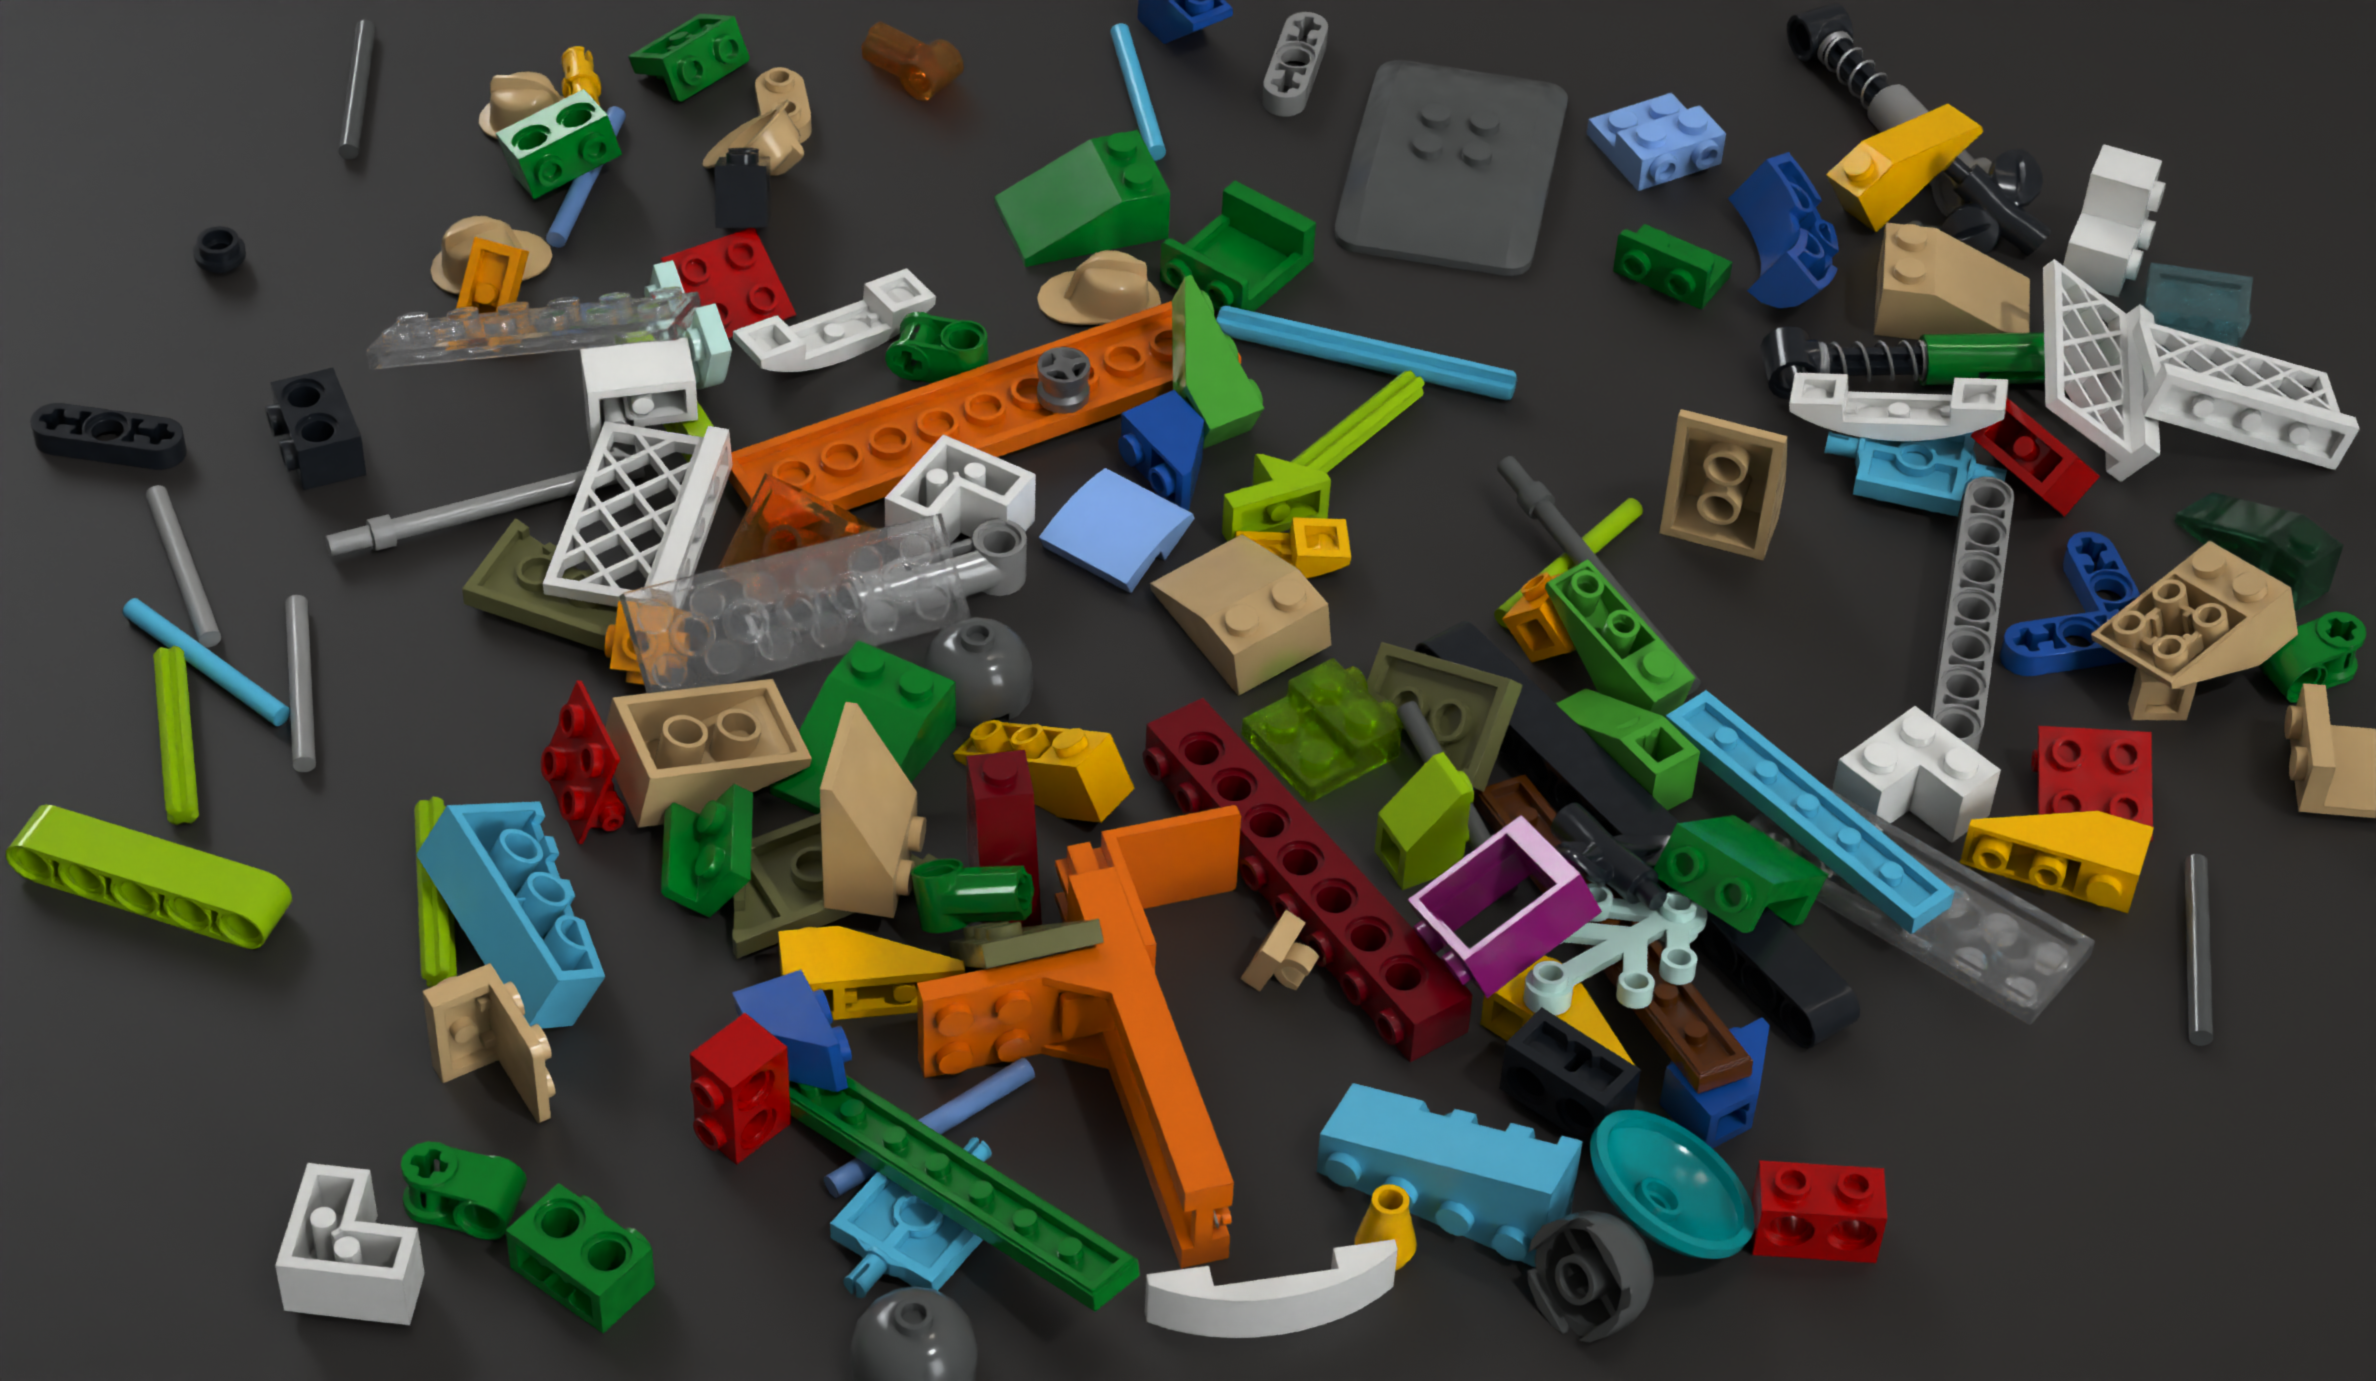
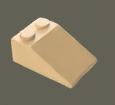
M1886 223L1877 266L1874 335L1919 340L1922 334L2029 332L2030 278L1937 228L1920 227L1914 224Z
M1681 409L1677 420L1660 534L1763 561L1779 519L1786 482L1788 436Z
M1243 534L1150 583L1151 591L1238 696L1332 645L1329 607L1325 599L1298 568Z
M773 679L613 697L605 727L621 759L614 776L638 828L664 824L665 810L672 803H677L700 814L703 807L709 801H716L733 784L755 792L810 767L812 760Z
M845 702L820 786L824 908L894 918L900 895L909 896L912 889L910 872L915 867L914 861L910 860L912 851H922L926 833V817L917 816V791L857 703Z

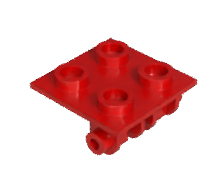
M748 228L660 259L661 263L674 261L693 315L695 308L716 303L728 340L733 339L734 330L776 315L783 321L797 315L755 228Z
M579 680L576 681L567 704L561 708L559 723L549 746L543 750L541 772L553 790L563 819L567 820L577 843L583 844L590 828H603L605 831L619 829L624 823L626 808L623 802L620 801L616 791H614V784L612 782L613 775L621 759L583 682Z
M2038 726V750L2034 749L2031 756L2032 772H2038V815L2100 811L2153 827L2152 732Z

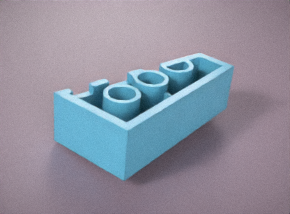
M540 801L447 805L417 852V857L484 964H492L503 984L511 981L517 988L525 1008L524 1017L530 1026L538 1024L542 1029L573 1026L604 980L605 974L585 921L575 917L570 904L576 896L570 880L560 879L554 863L559 856V851L554 838L545 836L540 824L545 818V813Z
M1352 1083L1320 1133L1316 1172L1329 1177L1338 1185L1352 1187L1371 1196L1382 1185L1393 1184L1400 1186L1409 1195L1410 1213L1439 1225L1452 1235L1467 1237L1496 1250L1507 1259L1521 1261L1536 1268L1535 1254L1537 1249L1529 1252L1531 1240L1543 1225L1571 1215L1583 1141L1561 1136L1557 1144L1534 1139L1535 1132L1533 1128L1510 1123L1507 1130L1502 1131L1479 1125L1477 1115L1474 1113L1454 1109L1452 1113L1443 1116L1431 1113L1426 1103L1422 1100Z

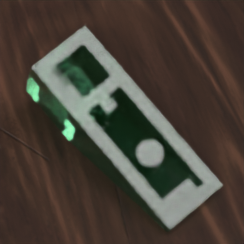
M2214 492L2176 513L2174 522L2204 545L2211 541L2291 587L2295 612L2330 590L2344 546L2304 514Z

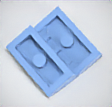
M1104 468L1086 482L1066 502L1041 533L1039 539L1044 548L1131 594L1156 557L1166 560L1195 518L1193 513Z

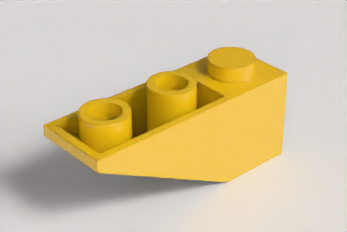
M989 720L976 726L972 730L970 738L953 753L956 761L967 766V756L1025 750L1035 804L1059 818L1102 823L1135 789L1111 734L1106 732Z
M2100 811L1971 819L1960 864L2088 901L2099 906L2129 913L2154 827Z

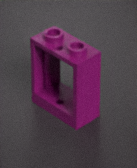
M1522 815L1408 899L1420 919L1413 926L1416 934L1428 944L1434 955L1440 950L1445 952L1441 959L1462 986L1471 980L1487 998L1602 912L1581 874ZM1531 874L1548 890L1470 949L1454 933Z

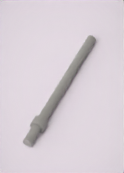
M644 466L626 475L630 480L642 478L645 476ZM586 470L393 519L388 514L367 519L365 526L326 535V546L330 557L368 547L378 551L397 546V540L575 495L578 493ZM615 479V480H613V481H611V482H609V483H607V484H604V485H602V486H600V487H598V488H596V489H599V488H602V487H606V486H610V485H614V484H618L619 482L617 481V479Z

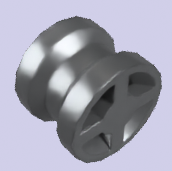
M1057 347L1044 352L1039 357L1037 364V373L1040 379L1037 386L1039 403L1045 409L1061 414L1073 413L1082 409L1088 403L1090 396V387L1087 381L1090 375L1088 357L1083 352L1070 347Z

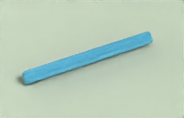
M1222 306L1216 319L1223 333L1231 338L1397 376L1404 371L1411 370L1416 376H1421L1424 382L1506 401L1511 400L1517 384L1516 373L1512 370L1231 306Z

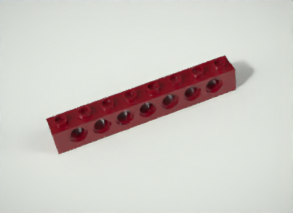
M1204 698L1198 699L1146 724V744L1142 757L1149 775L1154 780H1161L1175 796L1180 810L1185 815L1232 805L1238 807L1241 815L1238 868L1244 882L1251 890H1258L1273 907L1278 920L1285 910H1288L1306 922L1298 936L1319 955L1316 964L1320 967L1325 966L1340 982L1347 999L1353 1005H1360L1375 1022L1380 1036L1387 1044L1395 1045L1409 1062H1412L1468 1033L1473 994L1465 985L1462 986L1454 978L1439 956L1432 953L1428 944L1416 934L1409 923Z

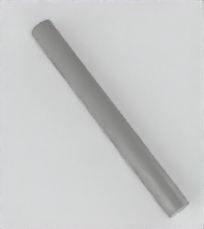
M160 485L153 486L147 490L146 499L199 643L207 648L216 646L221 641V634L167 489Z
M292 595L285 601L292 763L296 771L309 772L316 766L308 601L304 596Z

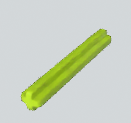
M1411 370L1402 372L1291 462L1326 473L1329 472L1424 394L1422 388L1425 384L1421 376H1416Z
M174 645L169 649L160 647L154 653L153 658L165 810L167 811V820L173 825H179L183 822L190 824L195 822L199 816L186 661L184 651Z
M433 796L429 801L420 800L415 805L416 854L446 808L444 801L439 797ZM416 855L421 977L426 980L427 986L431 988L446 978L457 977L454 914Z

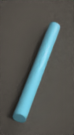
M1119 23L1111 28L1110 34L1141 137L1153 160H1160L1166 154L1164 142L1129 27L1126 24Z
M133 598L125 604L123 608L124 617L167 648H171L174 645L180 647L184 651L186 662L273 725L281 726L288 720L290 716V708L141 600Z

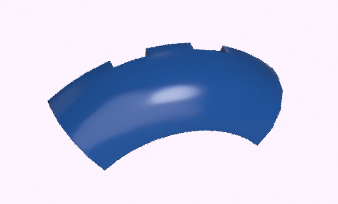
M1786 152L1766 159L1728 199L1748 226L1760 255V277L1747 291L1766 305L1779 309L1796 307L1820 293L1833 280L1838 269L1833 265V257L1839 252L1838 240L1833 224L1822 220L1816 209V206L1822 202L1820 195L1792 155Z

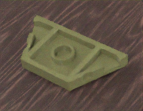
M821 813L752 839L751 880L734 895V929L732 940L733 953L737 959L779 943L778 931L796 930L805 927L818 928L855 913L824 908ZM929 853L923 860L913 854L910 856V860L914 861L915 867L924 862L937 859Z

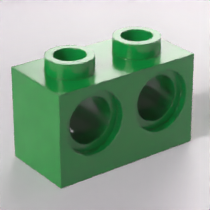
M585 89L496 132L510 172L533 199L622 155L608 115Z
M560 1183L555 1185L506 1229L510 1268L603 1334L655 1286L653 1250L647 1239L637 1230L630 1227L624 1229L608 1218L600 1206L590 1197L585 1195L578 1197Z

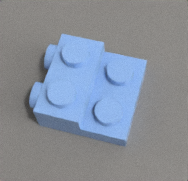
M1672 93L1590 118L1587 128V135L1637 191L1722 163L1726 133L1700 105L1686 109Z

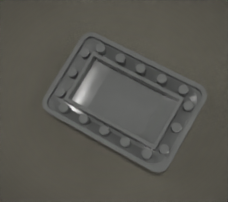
M1393 60L1384 63L1377 70L1355 144L1335 223L1334 236L1336 242L1345 250L1362 254L1501 276H1516L1525 273L1530 269L1534 259L1567 111V93L1556 84L1406 60Z

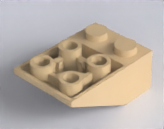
M2208 541L2095 630L2091 637L2096 643L2174 689L2259 666L2296 637L2298 630L2291 587L2215 543Z

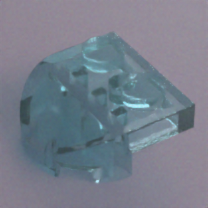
M2151 262L2147 272L2143 307L2154 315V324L2239 348L2252 314H2249L2253 277Z

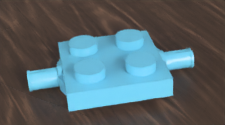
M1829 431L1824 452L1826 454L1830 453L1856 459L1857 476L1853 490L1854 495L1958 517L1962 496L1969 482L1979 477H1994L2005 482L2007 468L2002 469L1976 463V456L1973 450L1975 440L1970 437L1973 432L1936 440L1888 441L1862 437L1856 438Z
M977 1137L971 1138L963 1148L983 1162L989 1159L992 1154L991 1149L983 1140L979 1144V1138ZM878 1171L830 1223L831 1238L863 1258L843 1280L846 1289L851 1294H854L856 1291V1297L858 1298L865 1297L867 1292L883 1274L898 1277L912 1286L938 1291L983 1241V1239Z

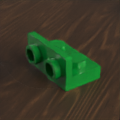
M698 14L629 55L628 58L635 74L653 75L659 80L665 79L673 101L683 102L747 63L750 56L735 16Z
M1643 224L1636 233L1624 229L1618 235L1613 272L1702 310L1730 278L1733 262L1669 235L1662 230Z
M733 784L716 801H709L703 807L700 814L677 803H672L665 810L661 893L663 896L710 918L751 880L753 792Z

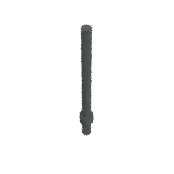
M1513 456L1504 458L1498 464L1497 471L1518 495L1516 499L1518 505L1530 519H1538L1576 566L1588 559L1694 675L1695 680L1688 695L1694 693L1700 687L1701 680L1554 506L1555 497L1541 481H1534Z

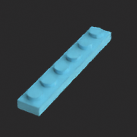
M1707 690L1666 715L1665 718L1700 751V762L1909 934H1913L1952 906L1955 894L1953 889Z

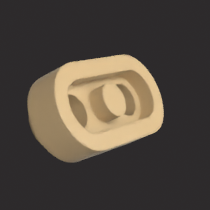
M783 67L772 68L762 73L755 82L756 104L759 116L774 110L785 100H789L785 111L800 132L799 143L806 141L811 135L812 127L811 111L803 78L798 73Z

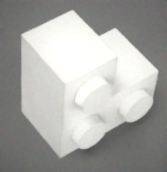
M2103 144L2091 172L2082 212L2069 240L2063 264L2065 268L2094 290L2119 297L2126 278L2135 281L2144 251H2140L2138 248L2148 250L2156 225L2155 221L2148 220L2149 212L2158 211L2166 183L2157 181L2162 160Z
M687 337L580 349L586 423L591 455L605 421L645 428V426L698 420L696 379ZM613 442L610 454L616 461H621L640 452L636 445Z
M943 434L885 497L886 545L909 556H914L949 545L960 533L972 538L974 530L980 524L994 519L1015 522L1026 532L1035 521L1036 474Z
M1914 706L1839 759L1832 792L1880 831L1910 811L1953 843L1968 831L1971 819H1983L1990 815L2001 769Z
M307 1163L275 1264L284 1311L410 1325L425 1274L418 1228L375 1223L378 1215L370 1170Z

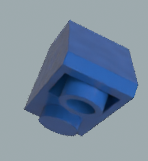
M1138 0V20L1163 44L1233 16V8L1225 0Z
M1172 390L1121 414V437L1118 440V447L1124 461L1129 466H1135L1150 482L1158 496L1165 497L1168 501L1187 511L1190 510L1203 458L1204 419L1175 390Z
M802 970L732 992L737 1017L744 1013L748 1014L787 1046L789 1081L835 1092L848 1088L843 1063L851 1061L852 1054L847 1037L841 1026L831 1028L830 1024L833 1023V1018L827 998L822 989L812 991Z
M1763 1017L1742 1028L1733 1027L1729 1029L1753 1060L1752 1076L1698 1094L1673 1061L1666 1066L1659 1104L1678 1125L1695 1134L1712 1149L1752 1128L1770 1027Z

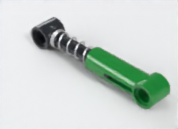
M1787 326L1770 332L1763 339L1760 346L1769 389L1774 395L1783 399H1790L1795 373L1867 376L1869 382L1871 381V375H1890L1892 382L1894 381V375H1913L1915 381L1919 378L1922 386H1953L1954 378L2008 379V385L2045 384L2044 332L1922 334L1915 346H1911L1907 341L1902 340L1897 347H1888L1883 341H1878L1874 347H1864L1861 342L1856 341L1851 347L1841 348L1837 342L1833 341L1830 344L1820 343L1816 339H1811L1805 330L1799 327Z

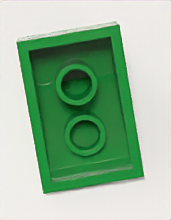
M1138 130L1089 139L994 196L995 207L1024 267L1153 242L1169 237L1170 190Z
M858 640L828 675L799 730L812 757L810 767L770 784V794L814 814L821 813L820 786L845 702L857 703L910 783H912L956 728V681Z

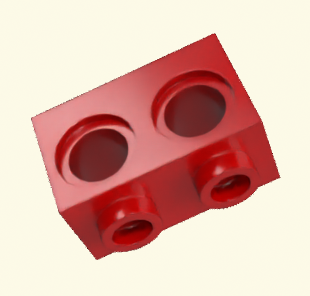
M742 1014L689 1053L692 1081L690 1083V1090L693 1095L695 1120L693 1128L699 1140L708 1149L721 1151L737 1165L791 1124L787 1046L748 1014Z
M1759 1160L1751 1198L1755 1223L1754 1232L1751 1236L1752 1255L1865 1263L1877 1262L1888 1219L1884 1168Z

